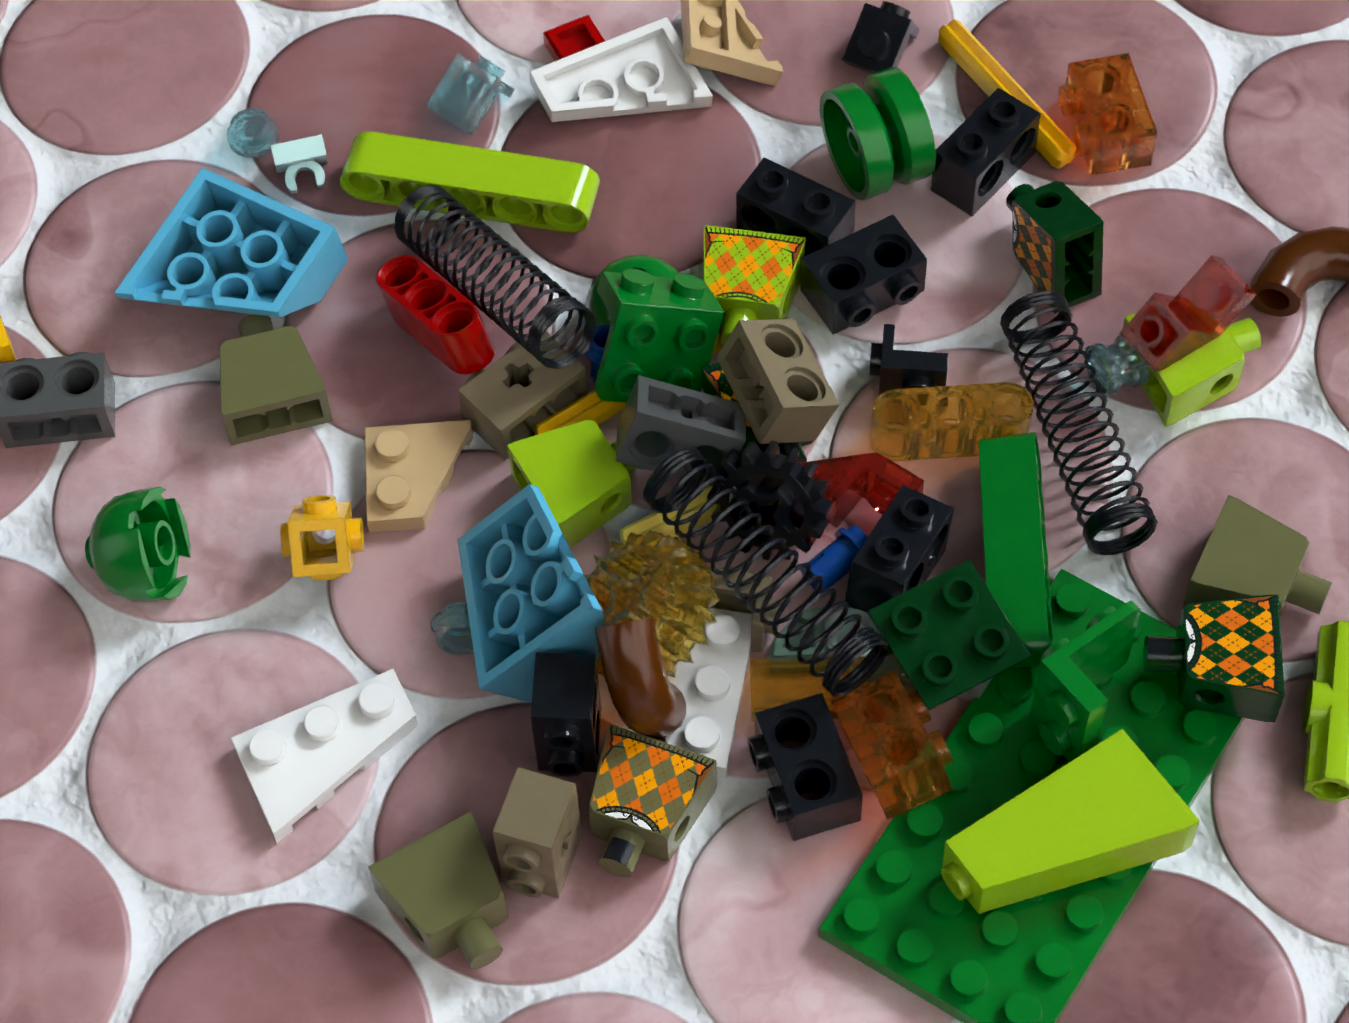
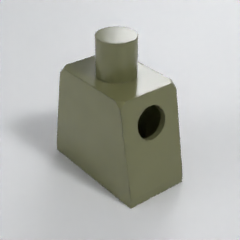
M250 314L244 317L239 323L242 337L224 341L220 345L221 412L231 446L332 422L333 419L324 383L297 328L286 326L273 329L269 316Z
M1228 495L1192 574L1183 607L1190 603L1261 595H1279L1280 617L1287 602L1320 614L1332 582L1301 571L1310 544L1306 536L1240 499Z
M471 812L458 817L368 866L375 892L380 900L433 959L440 958L459 947L472 969H479L489 965L501 955L503 948L491 929L500 925L508 918L505 898L479 828Z

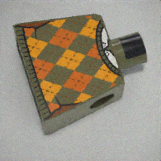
M610 724L588 812L591 833L595 837L607 841L598 860L599 865L614 875L630 877L641 853L662 861L670 860L717 788V761Z

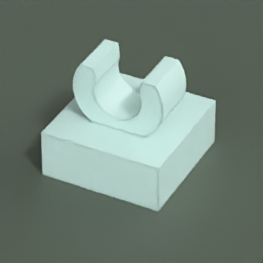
M322 134L271 145L277 173L286 171L285 183L291 194L298 193L295 177L303 170H308L314 174L318 188L324 187L325 173L320 164L328 161Z

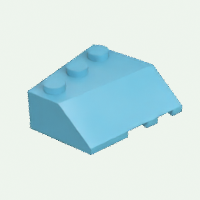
M202 167L119 285L115 295L117 298L281 318L320 302L347 263L348 257L334 226Z
M529 484L458 538L457 541L479 689L532 703L536 652L596 654V659H598L600 654L595 627L605 626L603 610L539 487Z

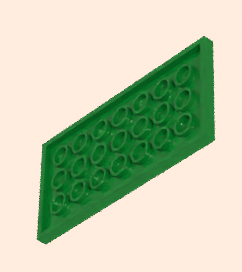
M1061 569L1050 585L1054 643L1062 638H1067L1071 641L1086 630L1089 622L1100 611L1110 606L1118 609L1125 602ZM1141 611L1128 661L1118 671L1096 685L1109 700L1098 744L1123 729L1190 808L1245 718L1185 707L1179 703L1177 673L1144 671L1143 648L1145 636L1176 637L1177 630ZM1040 666L1008 669L992 678L980 698L974 697L819 927L820 938L963 1023H1058L1157 860L980 914L977 913L966 898L963 900L957 899L945 884L941 874L945 841L1069 763L1063 754L1058 756L1045 745L1040 736L1039 728L1030 719L1035 694L1034 687L1037 684Z

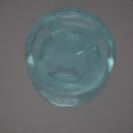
M1127 332L1118 335L1112 344L1105 346L1098 342L1085 349L1090 356L1088 365L1093 366L1096 371L1094 379L1099 380L1102 385L1100 394H1104L1106 398L1117 394L1120 387L1128 384L1132 387H1138L1148 382L1149 367L1147 358L1140 342L1132 333Z

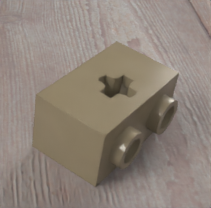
M544 331L541 337V341H544L552 336L548 334L546 331ZM554 339L540 346V350H552L560 346V344ZM515 342L508 349L505 356L486 370H479L473 373L466 380L463 387L458 389L463 420H471L472 429L504 460H507L509 458L507 445L535 436L534 427L536 424L588 393L586 369L578 360L568 367L559 369L545 367L522 345ZM563 348L554 354L544 355L543 357L554 359L562 357L568 351Z
M517 767L492 831L502 882L507 883L513 891L533 898L540 897L542 894L555 898L560 897L582 838L576 783Z

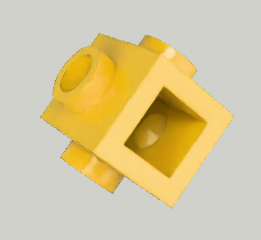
M333 495L306 497L302 499V505H294L287 523H281L283 557H291L293 577L309 576L312 580L339 578L343 574L351 573L356 552H364L362 518H352L351 501L336 502V497ZM335 530V535L332 538L324 539L318 536L316 531Z

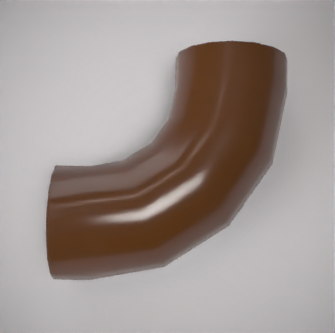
M1332 226L1297 233L1271 249L1252 278L1247 294L1251 304L1259 311L1268 315L1278 317L1290 316L1299 310L1306 291L1318 282L1327 280L1349 282V228Z
M654 618L595 627L605 681L613 705L621 720L632 731L650 738L660 739L673 734L681 727L685 719L686 702L682 692L674 684L670 683L667 678L660 654Z

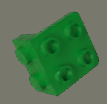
M626 269L623 273L602 271L597 291L613 318L594 385L597 396L603 401L627 403L638 375L701 392V367L710 364L724 315V310L705 281L690 274H676L674 278L652 276L638 269Z
M1133 601L1126 602L1118 609L1112 606L1103 609L1089 622L1083 633L1071 641L1067 638L1056 641L1040 658L1041 665L1037 684L1034 687L1035 694L1030 719L1039 728L1040 736L1045 745L1058 756L1063 754L1069 762L1098 744L1109 700L1096 685L1118 671L1129 659L1141 609Z

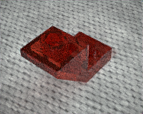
M1211 255L1176 296L1154 293L1119 334L1153 371L1160 372L1219 337L1257 294L1222 257Z
M878 452L815 461L818 467L812 477L814 480L829 481L830 486L823 498L833 501V508L827 519L829 524L838 528L862 497L877 512L883 515L902 485L923 494V479ZM814 461L802 462V463H800V464L804 466V465H806L807 463L814 462Z

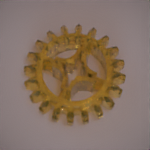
M652 530L645 537L641 534L637 535L630 532L625 545L611 541L610 553L606 558L594 556L596 567L591 574H584L603 610L605 625L654 618L660 654L666 675L676 678L677 663L679 661L694 663L690 651L696 644H708L702 631L705 626L717 622L713 614L708 611L709 608L720 600L715 591L711 589L716 578L706 568L707 563L699 558V553L688 547L681 539L671 537L670 535L665 536ZM599 657L598 659H596L598 674L604 677L602 663Z

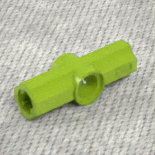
M1340 620L1333 624L1320 626L1317 635L1314 679L1309 684L1303 716V732L1308 733L1303 791L1314 795L1316 800L1334 803L1349 799V622Z

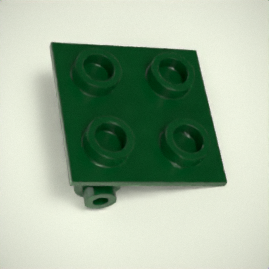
M970 559L867 612L879 631V635L888 643L886 657L893 654L928 711L1031 658L1028 649Z

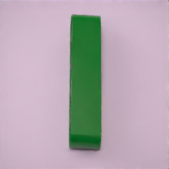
M1035 432L979 439L986 586L1031 654L1030 659L1010 669L1040 666V658L1054 643L1042 469L1037 436Z

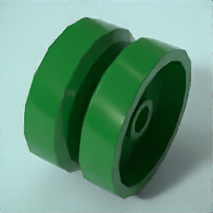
M889 67L867 75L862 84V89L856 83L848 82L823 92L820 97V118L827 148L837 173L846 188L856 199L864 201L888 192L892 186L893 179L900 184L908 185L927 178L934 172L936 149L927 112L919 93L909 77L899 68Z

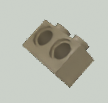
M795 319L739 320L716 357L759 444H770L771 441H777V443L815 441L839 407L834 392L829 386Z

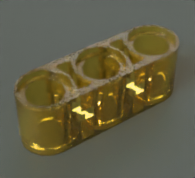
M1009 382L886 391L879 395L873 403L870 444L873 451L879 457L888 461L979 456V439L1029 433L1034 401L1031 393L1025 387ZM999 417H1010L1013 420H1004ZM946 420H952V421H956V422H958V423L952 424V423H947V422H944V421H946ZM900 424L902 427H891L889 425Z

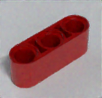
M403 255L395 257L379 268L376 274V282L397 325L450 370L457 374H471L485 368L492 361L495 355L494 345L478 309L464 295L413 256Z

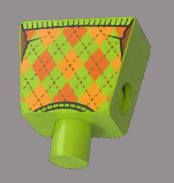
M705 225L704 281L724 310L720 329H722L720 339L722 345L725 344L739 320L787 318L800 286L801 258L805 256L806 237Z

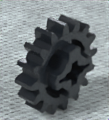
M755 441L749 442L743 453L733 449L724 463L719 465L713 477L723 476L726 479L725 489L735 488L738 491L737 501L747 500L750 503L748 514L759 512L762 515L761 526L772 525L774 527L772 539L782 537L786 539L784 552L796 550L797 548L805 553L810 551L816 538L820 539L829 523L827 517L833 508V501L823 498L830 486L829 481L814 480L812 477L818 464L814 461L804 466L797 462L800 450L795 447L787 456L780 454L777 441H771L765 452H761ZM719 480L712 482L714 485L707 495V501L717 493L721 485ZM732 493L723 495L714 503L717 504V507L711 515L712 521L729 505L733 498ZM744 505L731 510L720 521H726L728 524L726 531L741 517L745 510ZM754 517L744 522L728 539L738 536L743 540L752 531L757 518ZM764 530L756 535L741 551L746 554L753 546L760 548L768 537L769 530ZM780 542L776 543L761 554L763 560L769 561L774 550H779L782 544ZM793 555L786 557L785 560H790Z

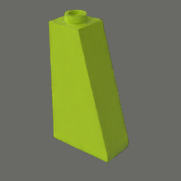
M1121 729L945 841L941 874L952 894L959 900L966 898L977 913L980 914L1182 853L1192 846L1200 820L1128 734Z

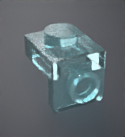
M457 54L426 106L463 131L473 135L497 94L501 92L510 98L515 89L501 80L506 71L483 56L479 55L476 62L473 63L462 55Z

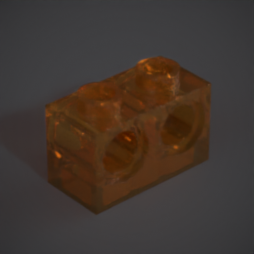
M1129 53L1068 63L1066 83L1060 86L1058 91L1059 104L1063 116L1071 117L1074 125L1072 128V140L1076 145V155L1085 157L1090 175L1150 166L1158 132Z
M895 671L831 701L845 736L887 820L953 790L944 766L954 762L950 751L938 729L929 734L927 733L923 724L931 721L928 710L915 689L908 692L905 691Z

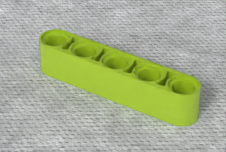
M369 131L358 133L354 137L340 177V185L348 195L367 202L400 206L413 191L420 187L435 185L444 188L477 218L567 233H577L587 228L600 183L599 176L593 169L576 162ZM436 195L426 196L418 201L412 209H417L421 203ZM434 200L424 206L422 210L431 211L440 204L447 203V200ZM448 207L441 208L437 212L447 214Z

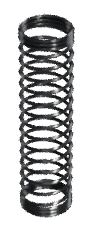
M435 185L420 187L410 193L400 204L395 215L394 224L397 238L545 367L552 369L568 367L579 360L589 349L595 337L596 322L594 314L565 289H562L556 281H552L546 273H543L536 265H533L527 257H524L517 249H514L509 242L505 241L489 226H486L480 218H477L444 188ZM436 195L430 197L429 199L421 203V205L413 213L408 225V234L406 238L404 227L405 220L410 209L418 201L425 198L426 196ZM446 199L447 203L440 204L423 219L417 232L416 242H413L412 226L418 213L430 202ZM448 207V213L439 218L431 228L427 240L421 241V233L428 219L441 208ZM446 219L443 227L433 236L436 228ZM466 222L465 229L458 233L451 241L447 251L439 254L440 246L444 245L455 234L460 223ZM475 230L474 237L465 243L458 252L456 259L448 262L449 254L454 252L463 243L469 231ZM488 237H491L493 241L488 242ZM484 238L483 245L475 250L467 260L466 265L457 269L458 262L473 249L477 239ZM493 245L492 253L485 257L473 275L466 277L468 269L481 258L486 247ZM501 245L502 249L497 250V246ZM435 250L434 255H430V251ZM502 253L501 262L492 268L483 282L476 285L477 277L490 266L495 255ZM507 253H511V257L506 258ZM444 257V262L439 263V258ZM516 260L520 261L521 265L515 266ZM512 261L510 270L504 273L494 289L485 293L487 284L499 274L503 265ZM453 265V270H448V266ZM525 268L529 269L530 273L525 274ZM521 269L519 279L512 283L503 297L495 300L497 291L508 282L512 273ZM462 272V278H457V274ZM535 276L539 277L540 281L534 282ZM530 278L529 286L521 292L514 304L504 308L506 300L518 289L520 283L524 279ZM472 280L471 286H467L466 282ZM544 284L549 285L548 290L543 291ZM540 286L538 295L531 300L524 309V312L514 316L516 307L528 296L530 290ZM482 287L481 293L476 294L475 289ZM554 293H558L559 298L553 299ZM549 294L547 304L541 308L534 317V320L524 324L526 315L537 305L539 299ZM491 295L490 301L485 302V297ZM501 302L500 309L495 310L494 305ZM573 310H578V324L573 334L562 345L552 350L541 351L540 346L556 339L566 329L572 318ZM510 311L509 317L504 318V313ZM569 311L563 326L552 337L541 341L544 331L556 321L557 317L563 312ZM584 316V332L575 347L562 357L554 359L544 358V355L554 354L565 348L576 337L582 326ZM521 318L519 325L513 326V321ZM531 326L529 334H523V329Z
M1055 291L1030 293L1017 299L1007 307L1001 316L1000 325L1004 335L1009 340L1008 346L1014 353V361L1020 367L1019 374L1025 381V389L1031 395L1030 402L1037 409L1036 417L1042 424V432L1048 438L1047 445L1051 452L1054 453L1053 460L1057 467H1060L1059 475L1066 482L1065 491L1071 497V506L1077 512V521L1083 527L1082 535L1085 538L1087 547L1091 552L1101 555H1114L1126 552L1148 540L1155 532L1158 521L1149 506L1150 502L1148 499L1141 497L1144 487L1141 483L1135 482L1138 473L1135 468L1129 467L1132 458L1129 453L1123 452L1126 443L1122 438L1117 437L1119 427L1111 422L1114 415L1112 411L1105 408L1108 400L1104 394H1100L1102 385L1099 380L1094 379L1096 373L1094 367L1088 365L1090 356L1086 351H1083V340L1077 337L1079 329L1075 323L1071 322L1073 314L1066 298ZM1043 304H1058L1062 306L1047 307L1035 311L1022 319L1013 330L1009 328L1014 318L1032 307ZM1050 311H1060L1048 323L1037 328L1024 331L1018 330L1023 324L1038 315ZM1068 326H1071L1073 329V335H1059ZM1069 339L1055 349L1035 353L1038 349L1049 343ZM1074 340H1076L1079 344L1078 349L1063 350L1064 348L1068 347ZM1013 342L1019 343L1018 346L1015 347V345L1013 344ZM1040 343L1028 353L1019 351L1023 344ZM1074 353V355L1063 362L1041 367L1056 357ZM1079 354H1082L1085 358L1084 363L1067 365L1075 360ZM1019 356L1024 357L1022 362L1019 359ZM1047 356L1034 367L1025 365L1028 358ZM1079 368L1066 377L1047 381L1062 371ZM1085 368L1091 373L1090 377L1072 379ZM1025 370L1030 371L1028 376L1024 372ZM1054 370L1040 381L1031 379L1034 372ZM1079 382H1085L1084 384H1082L1074 390H1071L1063 394L1053 395L1057 391L1067 386ZM1091 382L1097 387L1095 392L1077 394ZM1030 384L1036 385L1034 390H1032ZM1060 384L1046 395L1036 393L1040 386ZM1069 397L1052 409L1042 407L1046 400ZM1083 397H1090L1078 405L1065 409H1059L1062 406L1070 403L1071 401ZM1096 397H1100L1102 400L1101 406L1078 410L1091 403ZM1036 398L1042 399L1039 405L1036 401ZM1078 410L1066 416L1058 424L1048 422L1053 414H1063ZM1096 411L1095 413L1091 414L1090 416L1072 423H1066L1067 421L1077 417L1078 415ZM1102 411L1108 415L1107 421H1097L1083 425L1070 432L1064 438L1054 437L1059 428L1064 429L1082 425L1097 417ZM1041 412L1047 413L1045 419L1041 415ZM1047 426L1054 428L1051 433L1047 430ZM1101 426L1091 433L1080 437H1073L1086 429ZM1107 426H1111L1114 430L1112 436H1101L1088 440L1077 446L1070 453L1059 451L1064 443L1078 442L1094 437L1104 431ZM1114 440L1120 444L1119 450L1106 451L1094 455L1080 463L1077 467L1066 466L1071 457L1093 454L1109 446ZM1053 441L1060 442L1057 448L1053 445ZM1101 441H1106V442H1104L1103 444L1099 445L1098 447L1089 449V450H1087V451L1078 452V451H1080V450H1082V449L1088 447L1089 445H1092V444H1095V443H1098V442H1101ZM1059 455L1065 457L1062 463L1059 460ZM1119 455L1124 456L1126 459L1125 465L1112 466L1100 470L1086 478L1083 482L1071 480L1077 472L1103 467L1114 461ZM1111 456L1102 462H1099L1091 466H1086L1097 459ZM1065 470L1072 471L1068 478L1064 473ZM1125 470L1130 471L1132 474L1130 480L1106 485L1092 493L1089 497L1077 495L1083 487L1108 482L1121 475ZM1116 471L1115 473L1111 474L1110 476L1101 478V479H1099V480H1094V479H1096L1097 477H1099V476H1101V475H1103V474H1107V473ZM1070 484L1078 486L1074 493L1070 488ZM1131 485L1138 488L1136 495L1112 500L1095 512L1083 510L1090 501L1104 500L1116 496ZM1122 486V487H1120L1119 489H1117V490H1115V491L1109 492V493L1104 494V495H1100V494L1106 492L1107 490H1110V489H1113V488ZM1076 499L1084 501L1080 508L1076 503ZM1137 500H1140V501H1142L1144 504L1135 503V502H1136ZM1082 514L1090 516L1086 523L1082 518ZM1141 517L1147 518L1141 527L1123 537L1108 541L1094 540V537L1100 531L1119 529L1130 525ZM1128 519V520L1123 521V522H1121V523H1118V524H1115V525H1111V524H1114V523H1116V522H1118V521H1120V520Z
M696 448L682 449L665 459L650 475L643 489V500L656 513H662L663 521L667 525H674L675 534L680 538H686L687 546L690 549L698 550L699 559L703 562H710L713 573L723 575V583L728 588L735 587L736 597L740 600H747L748 609L752 613H760L761 623L765 626L772 625V633L776 638H785V648L789 651H797V658L801 664H810L811 675L823 677L822 686L833 697L845 696L864 684L885 659L888 643L877 632H874L872 627H866L857 632L862 616L854 614L845 618L848 613L849 603L841 601L833 604L836 590L829 588L821 591L824 578L821 575L808 578L811 572V565L809 563L796 565L799 553L796 550L784 552L786 539L783 537L772 539L774 527L772 525L761 526L762 515L759 512L748 514L750 503L747 500L737 501L738 491L735 488L725 489L726 479L723 476L713 477L714 466L710 463L707 464V459ZM695 460L692 469L676 483L672 490L665 496L655 500L658 491L665 481L682 466ZM707 469H709V474L707 475L705 481L702 482ZM717 480L721 482L717 493L705 502L698 512L686 519L680 520L687 505L699 496L709 484ZM727 493L733 494L729 505L710 524L698 531L692 532L701 515L711 508L720 497ZM740 505L745 506L744 512L735 524L722 536L711 543L705 544L712 529L731 510ZM678 510L675 521H671L667 517V513ZM756 517L757 522L752 531L733 549L717 557L719 550L728 537L744 522ZM691 522L687 533L679 530V525ZM764 530H769V535L765 542L753 555L736 567L729 569L736 555L752 538ZM703 534L699 546L691 542V538ZM780 542L782 544L778 553L769 564L757 574L742 581L749 567L764 551L776 543ZM716 546L711 558H707L703 554V550ZM790 555L794 556L790 566L776 581L754 594L761 580L775 565ZM728 558L723 571L716 568L715 562ZM806 568L802 579L790 592L775 603L767 606L773 594L785 580L798 570ZM741 570L736 583H731L727 575ZM814 581H819L814 592L803 604L790 614L780 618L786 606L802 589ZM754 582L748 596L740 593L739 587ZM767 594L760 609L752 605L753 599ZM826 594H831L827 604L815 617L797 630L792 631L809 607ZM780 606L773 621H768L764 617L765 612ZM844 607L840 616L827 630L809 643H806L813 630L824 618L837 608ZM793 618L786 634H781L777 631V625ZM856 619V623L851 631L832 649L818 657L831 637L844 625ZM807 630L798 647H793L789 643V638ZM819 643L811 660H806L802 657L803 650ZM871 649L864 660L852 672L840 679L846 669L857 658ZM833 655L824 673H818L815 670V663Z

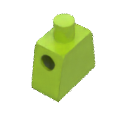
M1202 300L1125 316L1119 349L1163 424L1167 427L1234 391L1239 385L1245 363L1244 354L1261 347V335L1256 323L1251 318L1226 325L1213 303Z
M588 419L507 445L511 475L520 490L529 484L539 487L570 548L626 510L632 503L631 478L628 472L636 469V467L617 462V441L610 444L597 423Z

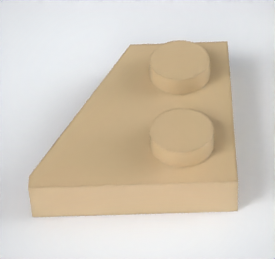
M681 0L683 56L685 63L696 65L704 70H715L770 86H776L783 72L782 66L778 60H766L759 49L763 37L755 25L748 21L745 16V10L738 0Z
M471 420L365 427L366 514L369 533L426 528L436 509L437 497L446 490L455 473L454 464L464 445L469 446L473 439Z

